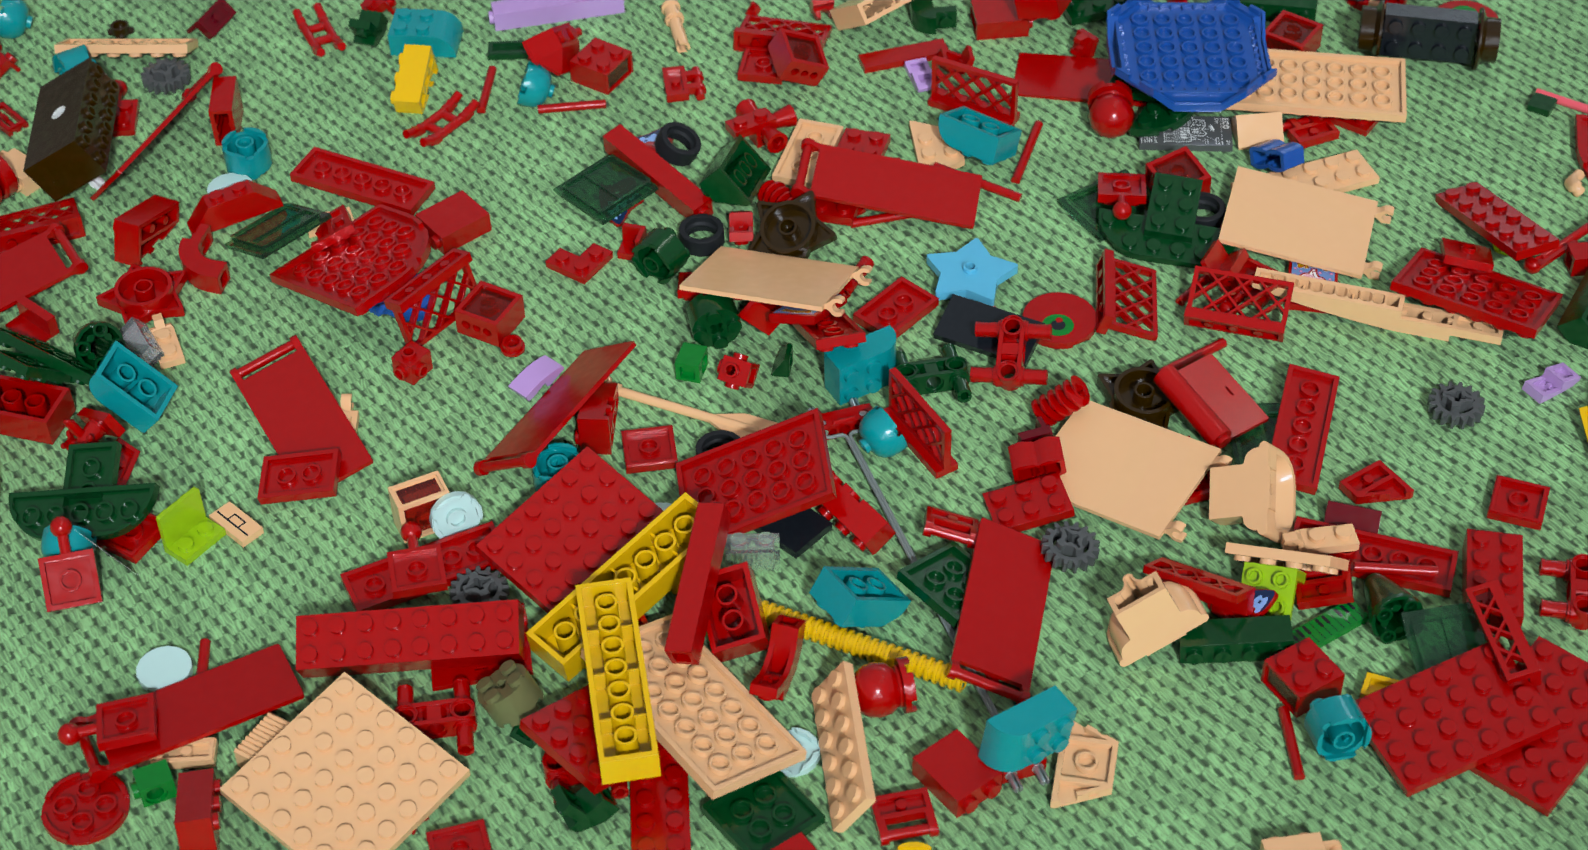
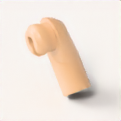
M1576 169L1564 182L1565 188L1569 193L1572 192L1574 197H1579L1585 192V188L1581 185V180L1585 177V174L1580 169Z

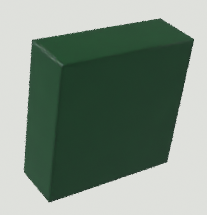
M1535 92L1526 110L1549 117L1558 99Z

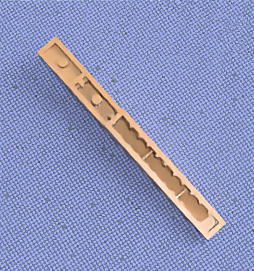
M1258 267L1255 272V276L1294 282L1292 302L1342 318L1395 332L1449 341V336L1501 345L1504 330L1496 329L1491 324L1483 321H1472L1468 316L1459 313L1453 314L1442 309L1405 303L1406 295ZM1252 283L1253 288L1263 291L1259 284ZM1276 288L1271 293L1284 298L1287 296L1288 289Z

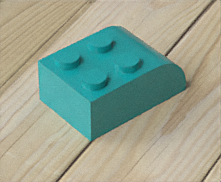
M396 9L388 32L390 54L399 56L400 53H403L405 44L431 46L434 57L456 58L464 31L463 25L455 15L443 10Z
M965 106L941 113L938 121L942 139L950 147L961 151V154L964 156L981 159V162L986 165H994L1016 156L1022 132L1019 128Z
M891 325L867 334L866 342L858 343L857 347L845 348L839 346L835 347L832 351L824 352L825 388L839 405L849 402L852 398L854 400V398L858 399L869 393H876L881 388L889 385V370L896 367V333Z
M118 341L113 342L89 381L92 395L101 404L142 433H145L159 420L178 387L177 384Z
M824 566L809 591V594L816 600V604L823 610H826L833 617V622L842 628L882 627L900 617L911 602L879 568Z
M1055 685L987 719L978 754L979 759L988 767L1001 772H1015L1031 764L1036 765L1040 763L1046 756L1054 752L1059 753L1068 746L1077 708Z

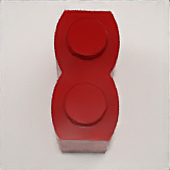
M1046 436L1034 442L1020 441L1008 447L1015 483L1058 472L1059 475L1067 472L1060 437Z

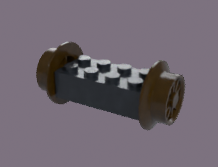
M1381 0L1377 6L1363 5L1357 50L1371 51L1372 56L1377 57L1380 48V55L1465 64H1471L1472 62V71H1475L1481 62L1493 64L1496 62L1501 35V18L1487 17L1484 7L1480 8L1478 15V11L1387 2L1385 8V0Z

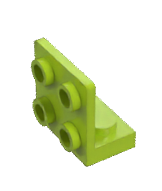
M196 487L191 488L156 517L165 552L186 566L226 535L225 528L206 517L200 491Z
M1244 561L1241 583L1253 586L1255 589H1268L1277 592L1278 598L1264 616L1290 615L1291 619L1297 583L1305 584L1306 573L1296 568Z

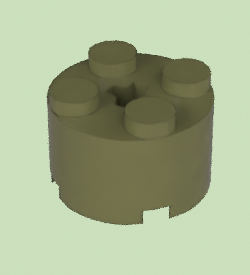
M513 660L505 661L497 671L489 677L482 678L476 685L478 689V702L500 728H505L504 724H510L512 727L519 725L521 719L537 711L538 706L536 703L539 697L541 700L544 697L542 689L522 664L515 663Z

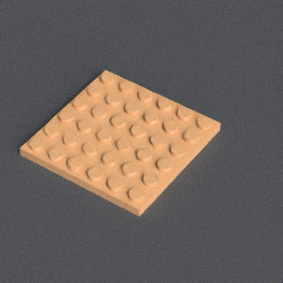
M344 672L220 788L221 795L288 850H396L470 776V770Z

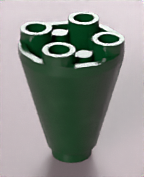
M95 321L80 326L75 330L72 337L76 358L81 365L96 371L114 341H118L126 347V342L123 340V336L117 327L103 321Z
M1373 573L1366 577L1363 590L1369 625L1374 635L1384 644H1390L1393 641L1404 640L1410 636L1418 635L1423 629L1422 622L1425 612L1421 602L1385 575Z

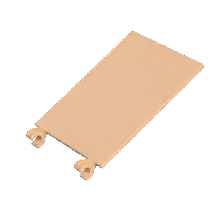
M1238 166L1218 240L1222 244L1245 248L1249 251L1361 279L1362 275L1365 274L1368 279L1379 280L1383 263L1380 261L1366 263L1367 251L1374 219L1377 218L1380 223L1390 224L1394 207L1390 205L1377 207L1378 201Z
M720 246L679 285V290L820 312L827 309L833 316L840 317L845 313V310L837 308L835 303L842 304L845 301V297L837 294L852 278L860 285L868 286L872 279L865 278L863 273H870L872 267L864 265L859 268L852 265Z
M1089 401L1088 405L1073 412L1056 434L1057 437H1060L1067 471L1065 474L1060 475V478L1072 506L1160 540L1163 534H1167L1174 541L1183 542L1187 536V533L1183 532L1186 524L1181 521L1173 522V520L1210 468L1229 466L1233 461V458L1228 455L1219 456L1222 451L1218 447L1093 401Z

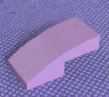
M926 57L905 61L904 69L915 90L918 93L930 91L932 69H930Z
M544 355L527 366L508 387L527 401H530L544 384L546 386L551 385L564 370V367Z
M1562 362L1546 367L1542 376L1525 381L1522 390L1541 404L1574 386L1580 381L1581 376Z

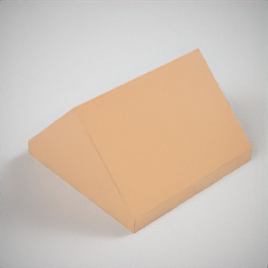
M1282 112L1236 115L1230 118L1231 129L1238 150H1247L1272 139H1279L1284 142Z

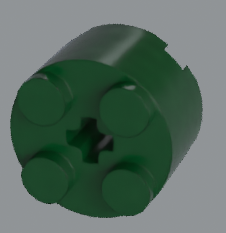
M669 227L652 229L632 249V252H634L632 262L637 271L645 278L650 275L659 279L657 283L662 285L667 284L687 263L690 257L689 250L676 237L675 231Z
M703 293L694 297L687 307V317L693 338L700 345L714 346L715 349L726 348L728 343L733 341L742 329V323L732 298L710 294L703 296Z

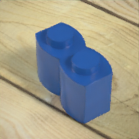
M1272 139L1249 149L1251 165L1257 169L1269 168L1274 172H1283L1305 163L1303 146L1296 142L1285 143L1279 139Z

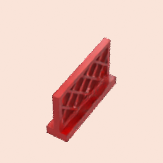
M747 14L741 26L734 29V51L744 52L746 46L768 48L767 46L780 28L816 35L819 37L823 49L832 31V25ZM787 36L790 47L794 50L804 51L811 42Z
M935 55L932 58L931 96L928 99V106L944 111L965 106L1014 126L1020 118V112L1017 111L1019 80ZM939 65L945 66L949 73L944 75L939 69ZM958 72H965L971 79L965 81ZM953 76L960 85L954 87L948 78ZM979 78L987 79L991 85L986 87ZM943 82L948 90L939 88L938 84ZM974 82L981 91L975 93L969 84ZM1001 84L1012 86L1011 92L1007 94ZM963 88L969 96L960 94L958 90ZM994 88L1001 95V98L997 100L990 92ZM984 94L991 103L981 100L979 96ZM1005 100L1011 109L1001 106L1000 103Z
M74 197L0 216V254L46 231L54 222H59L63 225L65 235L69 241L85 237V230ZM49 238L52 245L59 243L56 238Z
M456 248L451 249L384 300L386 308L393 311L406 344L413 341L412 336L415 327L421 329L415 343L423 346L455 321L454 310L464 300L466 289L470 288V291H472L477 285L469 265L473 261L470 252ZM462 269L464 273L461 283L456 282L457 273ZM445 281L448 282L444 296L438 295L440 285ZM454 284L460 285L457 299L451 298ZM426 295H430L427 309L420 308L423 298ZM437 297L443 299L439 313L433 311ZM449 301L455 302L454 310L448 316L446 312ZM409 308H413L408 323L405 321L402 313ZM419 310L425 312L422 326L416 325ZM432 314L438 315L436 326L430 329L429 324Z
M1105 248L1096 264V332L1105 335L1108 329L1146 340L1156 341L1158 338L1156 270L1114 258V251ZM1115 267L1122 269L1126 274L1121 275ZM1139 274L1149 277V280L1145 282ZM1131 278L1137 286L1134 287L1127 279ZM1120 283L1126 291L1122 292L1116 284ZM1143 290L1150 297L1145 298L1139 291ZM1132 295L1138 302L1133 303L1127 296ZM1121 300L1127 307L1122 308L1116 301ZM1143 306L1150 314L1145 315L1139 308ZM1132 311L1139 319L1134 320L1128 313ZM1121 317L1127 324L1116 322V318ZM1144 323L1150 331L1142 329L1139 325Z
M1195 266L1187 307L1184 312V325L1283 342L1294 282ZM1199 274L1209 275L1214 282L1203 288L1198 282ZM1227 279H1232L1239 286L1227 292L1221 283ZM1255 283L1259 284L1263 291L1252 296L1246 287ZM1218 286L1224 295L1212 301L1206 292ZM1276 288L1288 289L1287 296L1279 301L1276 300L1271 291ZM1242 290L1249 300L1238 306L1231 296ZM1267 294L1274 304L1262 310L1256 300ZM1201 295L1209 303L1204 308L1192 307L1193 301ZM1226 299L1234 307V309L1227 313L1221 312L1216 306ZM1253 304L1259 313L1253 317H1248L1241 310ZM1277 308L1283 316L1281 322L1271 321L1266 314Z
M896 367L890 369L889 407L884 408V411L897 425L898 436L901 434L904 436L909 449L935 479L957 470L958 463L951 456L952 430Z

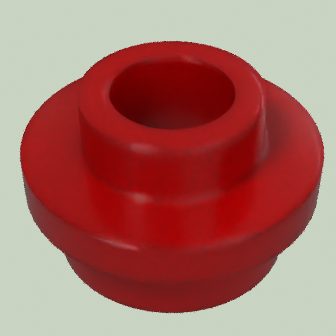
M508 335L503 338L500 345L501 353L507 357L520 356L525 351V343L518 335Z

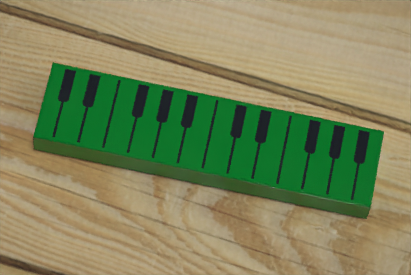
M1355 602L1339 604L1294 629V644L1310 637L1321 648L1368 622V614Z

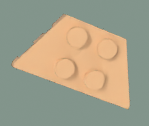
M909 121V129L918 163L934 165L937 162L954 169L965 165L964 155L961 154V151L946 144L940 135L938 126Z
M1074 721L1069 744L1063 751L1058 753L1050 808H1059L1112 795L1119 741L1108 735L1101 734L1090 725L1084 727Z

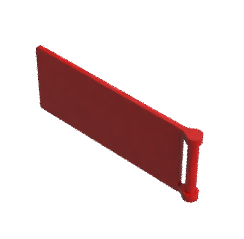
M1019 53L1014 79L1019 80L1018 96L1087 103L1089 90L1101 81L1109 83L1114 75H1111L1109 59ZM1133 99V106L1145 107L1148 103Z
M213 62L209 65L207 72L191 88H187L182 93L181 102L90 199L94 201L135 160L187 103L193 102L197 98V94L214 77H218L223 72L221 64Z
M811 138L802 140L799 168L795 184L791 188V195L794 198H798L812 190L816 199L967 229L974 228L982 175L821 144ZM817 151L819 154L811 189H809L804 184L811 153Z
M52 223L46 231L0 254V313L16 305L15 300L23 295L30 298L72 275L84 274L88 270V264L84 259L80 258L65 235V229L61 223ZM49 238H56L72 262L70 267L66 268L50 243Z
M296 334L289 338L290 341L238 369L236 367L229 371L278 455L339 448L342 457L338 483L373 463V459ZM292 350H296L292 354L282 358L281 360L251 375L250 377L244 380L242 379L243 377L271 363L272 361L280 358L281 356L291 352Z
M629 341L583 351L484 460L475 462L473 467L475 474L484 476L492 471L518 467L524 469L533 468L541 451L636 347L635 342Z
M981 518L946 678L951 680L957 678L1016 702V705L1030 698L1031 680L1053 561L1045 562V554H1041V540L986 518ZM960 664L1020 688V691L962 669Z
M275 644L153 691L156 699L157 740L105 751L109 765H100L89 736L81 737L78 742L89 768L88 776L90 781L94 784L104 782L111 774L304 699L305 696L280 645ZM96 714L88 717L78 716L71 719L69 723H74L77 726L96 723Z

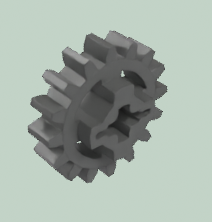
M168 57L162 60L156 59V63L149 62V67H143V73H141L143 87L147 88L149 93L155 91V95H158L160 92L167 95L169 91L176 93V89L183 90V85H189V79H191L189 65L185 64L184 60L177 61L176 57L172 60H169Z
M1451 381L1448 382V386L1440 383L1438 389L1433 388L1431 394H1429L1427 403L1428 413H1433V420L1440 419V425L1450 424L1451 429L1455 425H1459L1460 429H1464L1465 424L1474 427V423H1479L1484 415L1485 398L1480 397V391L1473 392L1471 385L1465 388L1462 382H1459L1456 386Z
M1064 521L1063 526L1054 523L1053 529L1047 528L1045 535L1042 536L1041 554H1045V562L1053 561L1052 568L1054 569L1061 566L1064 573L1067 571V568L1071 569L1074 574L1077 573V568L1085 572L1088 565H1095V560L1099 556L1100 540H1095L1096 533H1088V526L1079 528L1078 522H1075L1073 526H1070L1068 521Z
M476 566L473 572L467 568L465 569L466 575L458 573L456 575L457 581H451L449 593L452 604L508 600L510 595L507 578L501 577L498 570L491 573V567L489 566L485 571H481L480 566Z

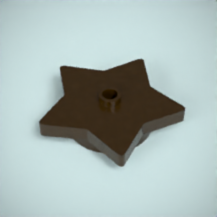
M810 190L794 200L779 203L758 201L760 231L748 250L808 259L811 252L837 240L838 237L833 230L817 218L816 197L814 192Z
M1153 359L1148 360L1140 367L1125 370L1121 374H1098L1097 383L1110 402L1109 408L1168 429L1170 416L1179 411L1153 382L1159 372Z

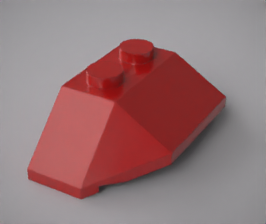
M569 22L552 27L521 42L533 64L537 66L540 64L543 68L557 76L570 72L569 61L579 52L578 34Z
M245 179L201 195L187 225L191 234L196 232L200 224L210 225L212 233L284 205L276 190Z

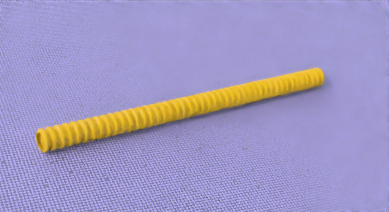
M680 583L672 589L673 594L677 595ZM761 599L767 627L772 625V622L779 614L806 620L805 640L811 639L813 643L819 641V644L822 646L827 644L828 648H833L834 646L835 650L840 651L842 649L845 654L851 652V656L859 655L860 659L867 658L868 662L873 660L875 662H884L891 667L894 665L895 658L907 656L910 662L905 665L907 673L913 672L915 678L920 679L923 677L924 681L931 680L932 684H937L938 682L941 687L946 685L949 690L955 688L958 693H961L966 687L967 682L957 678L955 680L946 678L949 662L944 664L943 660L936 661L934 657L928 658L926 654L920 656L919 652L915 651L912 653L911 649L904 650L902 646L896 648L895 644L890 643L888 645L885 640L880 642L879 638L872 639L870 635L864 637L863 633L858 632L856 634L853 629L848 631L847 628H840L837 624L832 626V623L829 621L824 623L823 619L816 620L815 616L809 617L806 613L801 615L800 611L793 612L791 608L785 609L783 605L777 607L776 603L770 604L768 600L762 601Z

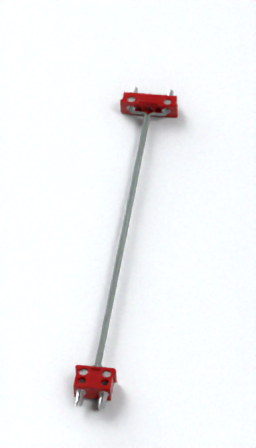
M852 398L849 401L851 407L822 413L826 439L831 440L840 437L846 439L889 523L896 532V536L910 563L917 561V558L852 436L859 433V423L862 417L872 409L870 403L860 405L857 398H854V400ZM810 407V408L807 410V412L810 411V410H813V409H815V408L812 407V409H811V407ZM938 614L954 644L956 632L953 626ZM965 666V668L968 669V671L978 674L976 670H973ZM975 686L991 717L999 714L988 692ZM1045 757L1040 763L1036 765L1031 764L1019 771L1003 772L1002 784L1009 782L1015 793L1023 790L1019 779L1036 775L1043 786L1049 784L1050 779L1045 771L1047 758Z

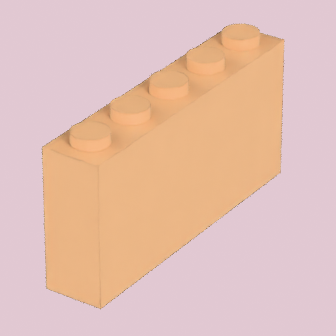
M848 0L829 11L836 28L844 30L867 25L912 0Z

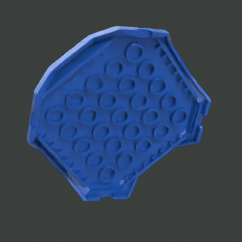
M1127 0L1124 4L1120 5L1118 3L1107 10V52L1111 75L1118 76L1129 85L1150 97H1154L1174 112H1221L1248 97L1277 74V69L1271 68L1266 44L1265 11L1253 4L1247 7L1240 3V0H1210L1207 3Z

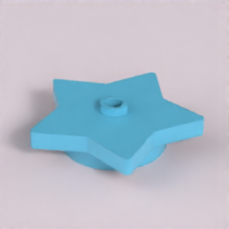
M978 238L973 239L957 252L926 255V263L939 278L935 291V296L939 300L951 299L952 295L955 294L994 306L998 285L1018 273V264L991 256Z

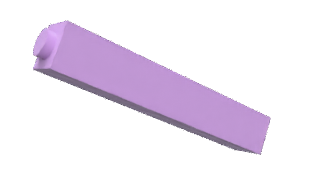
M501 0L491 2L492 11H488L489 23L494 24L495 31L625 13L624 0Z

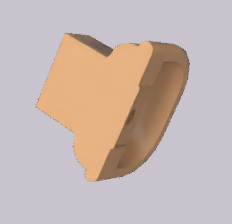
M1262 441L1259 447L1251 449L1246 454L1243 464L1210 468L1209 520L1219 525L1245 524L1247 528L1275 543H1281L1283 533L1293 532L1296 518L1295 473L1289 457L1281 449L1267 441Z
M1157 571L1142 579H1135L1132 574L1124 575L1122 579L1124 587L1122 590L1107 598L1113 610L1107 629V638L1121 667H1126L1146 655H1151L1183 637L1187 632L1209 619V615L1200 599L1192 589L1171 581L1163 582Z

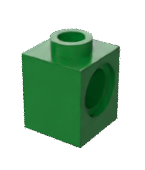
M683 342L675 360L676 379L695 383L701 382L708 365V346Z
M166 759L132 770L135 782L130 783L135 800L141 798L144 808L177 796L176 786Z

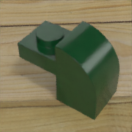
M912 0L909 2L910 21L917 31L934 35L936 34V29L957 27L956 6L934 7L932 0Z
M361 9L359 19L350 18L348 27L355 35L353 43L377 47L385 35L388 19L382 12Z
M558 784L550 791L556 801L554 803L555 809L563 817L569 830L574 832H582L606 822L620 810L608 788L594 795L585 786L577 793H573Z

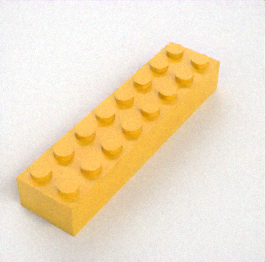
M686 492L682 494L582 584L631 577L638 619L641 618L680 583L698 502ZM576 589L526 632L531 650L568 682L586 667V662L581 658V650L584 647Z
M628 577L575 585L602 785L661 776L659 752L632 579Z

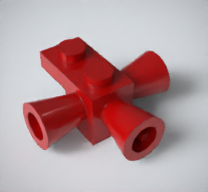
M745 99L736 107L737 116L725 121V129L734 139L740 134L743 138L748 136L757 148L766 145L771 153H778L786 147L788 138L777 128L796 126L797 116L790 104L772 114L766 107L758 109L754 100Z

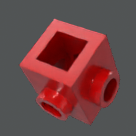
M413 341L407 343L391 357L394 376L413 386L433 369L430 350Z
M734 352L733 356L724 355L717 367V373H719L717 379L725 381L724 386L739 390L741 386L752 389L760 364L747 361L749 356Z

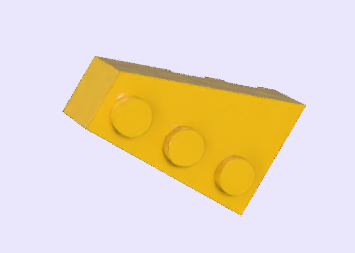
M405 44L403 53L399 54L400 68L399 72L396 71L394 80L396 86L395 91H391L390 101L391 104H394L396 112L423 114L429 99V94H427L428 88L434 85V81H431L432 75L438 74L439 69L431 46Z

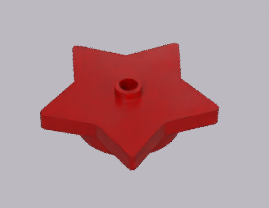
M131 264L128 272L124 273L116 281L114 288L96 297L97 303L101 307L120 313L128 333L153 320L151 315L161 313L163 318L185 316V311L178 295L187 281L186 271L166 272L157 267H141Z

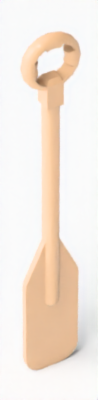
M609 376V377L606 379V382H605V383H615V382H613V381H612V378ZM618 384L620 397L710 423L718 430L733 432L740 436V438L777 424V422L745 413H709L622 387V384Z

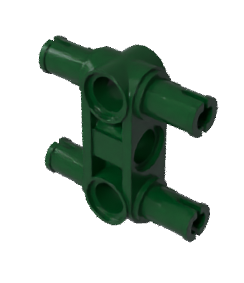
M948 343L941 347L943 358L908 362L904 351H896V368L920 395L955 390L959 402L965 403L971 400L972 392L969 387L970 376L967 371V360L958 356L953 344Z

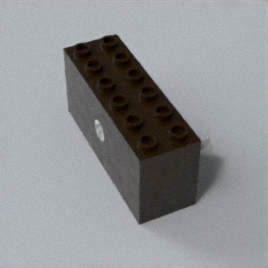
M90 58L41 86L39 90L23 171L55 202L86 183L98 190L105 182L100 175L107 170L120 88L118 83L110 79L104 73L102 67L99 64H95Z

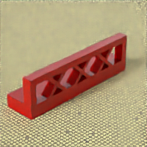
M1164 557L1143 566V573L1149 575L1157 571L1163 582L1171 581L1189 587L1197 594L1200 601L1245 616L1253 613L1255 587Z
M1498 579L1465 589L1468 601L1507 685L1528 679L1534 687L1541 685V669ZM1487 592L1490 601L1489 605L1477 602L1475 596ZM1490 614L1497 616L1500 623L1499 628L1487 624L1486 620ZM1501 636L1507 638L1511 646L1510 651L1498 647L1497 642ZM1511 659L1518 661L1522 671L1510 673L1508 665Z

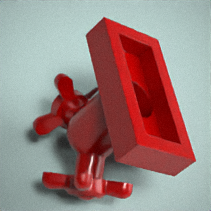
M83 407L77 416L86 425L82 429L73 419H64L62 424L68 429L66 431L68 439L60 447L68 450L70 444L97 443L104 435L119 438L126 430L110 413Z

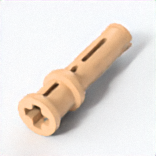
M666 0L661 5V11L665 15V23L671 29L677 52H687V49L690 50V44L683 27L684 16L680 12V4L677 0Z

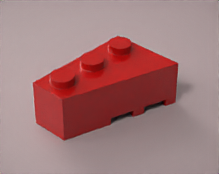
M153 195L116 217L113 223L115 261L127 265L136 264L141 266L143 264L141 259L147 253L152 254L155 250L153 245L158 239L164 240L179 222V201Z

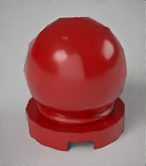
M1116 80V83L1101 81L1089 90L1087 100L1088 118L1096 134L1113 139L1129 131L1134 120V110L1132 107L1134 102L1132 90L1127 84Z
M907 656L895 658L892 667L884 662H871L861 666L854 673L862 715L869 718H883L893 714L898 707L903 709L904 714L917 712V707L912 704V701H917L913 672L907 673L905 667L910 662Z

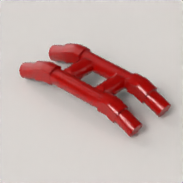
M321 3L313 5L319 23L308 26L300 9L292 11L297 27L302 32L314 55L323 57L325 50L321 45L331 42L334 48L343 51L346 49V44L337 35ZM324 30L327 35L316 38L313 36L314 33Z
M455 91L439 110L422 123L404 130L403 136L406 139L422 136L427 130L433 134L421 138L420 145L422 147L438 145L459 126L468 122L480 103L472 99L469 105L456 116L452 112L463 95L459 91ZM441 119L450 122L443 128L435 125Z

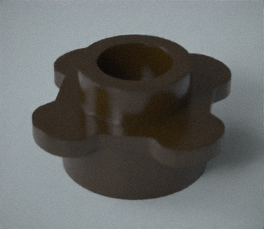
M116 20L111 24V28L107 32L108 35H113L116 38H125L128 34L134 33V28L129 27L128 22L125 20Z

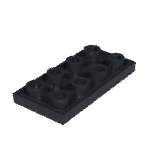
M953 294L933 335L935 339L997 358L998 339L975 337L976 321L998 322V320L1004 319L1009 315H1017L1022 320L1029 321L1030 324L1045 323ZM1011 329L1008 332L1014 333L1017 332L1018 329ZM1029 339L1026 342L1025 368L1040 339Z
M807 509L757 528L754 531L797 559L832 530V522L812 509Z

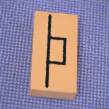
M230 501L209 515L210 520L225 528L226 534L242 547H245L264 534L261 525Z

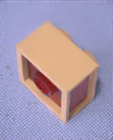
M437 470L388 487L393 520L398 532L400 533L404 523L414 521L421 526L422 535L420 538L434 534L429 521L431 508L438 499L449 493L439 471Z

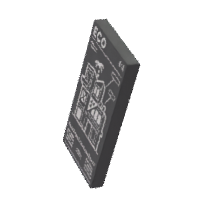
M1192 116L1186 124L1174 131L1170 128L1167 131L1159 132L1158 136L1138 137L1139 150L1175 151L1187 146L1190 151L1232 152L1231 117Z

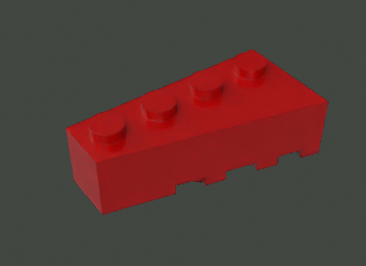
M832 470L837 498L817 505L819 507L817 511L827 520L833 519L836 522L835 528L843 536L846 537L850 534L853 537L851 542L861 552L867 549L874 555L896 532L888 521L864 499L860 501L859 495L847 483L844 484Z

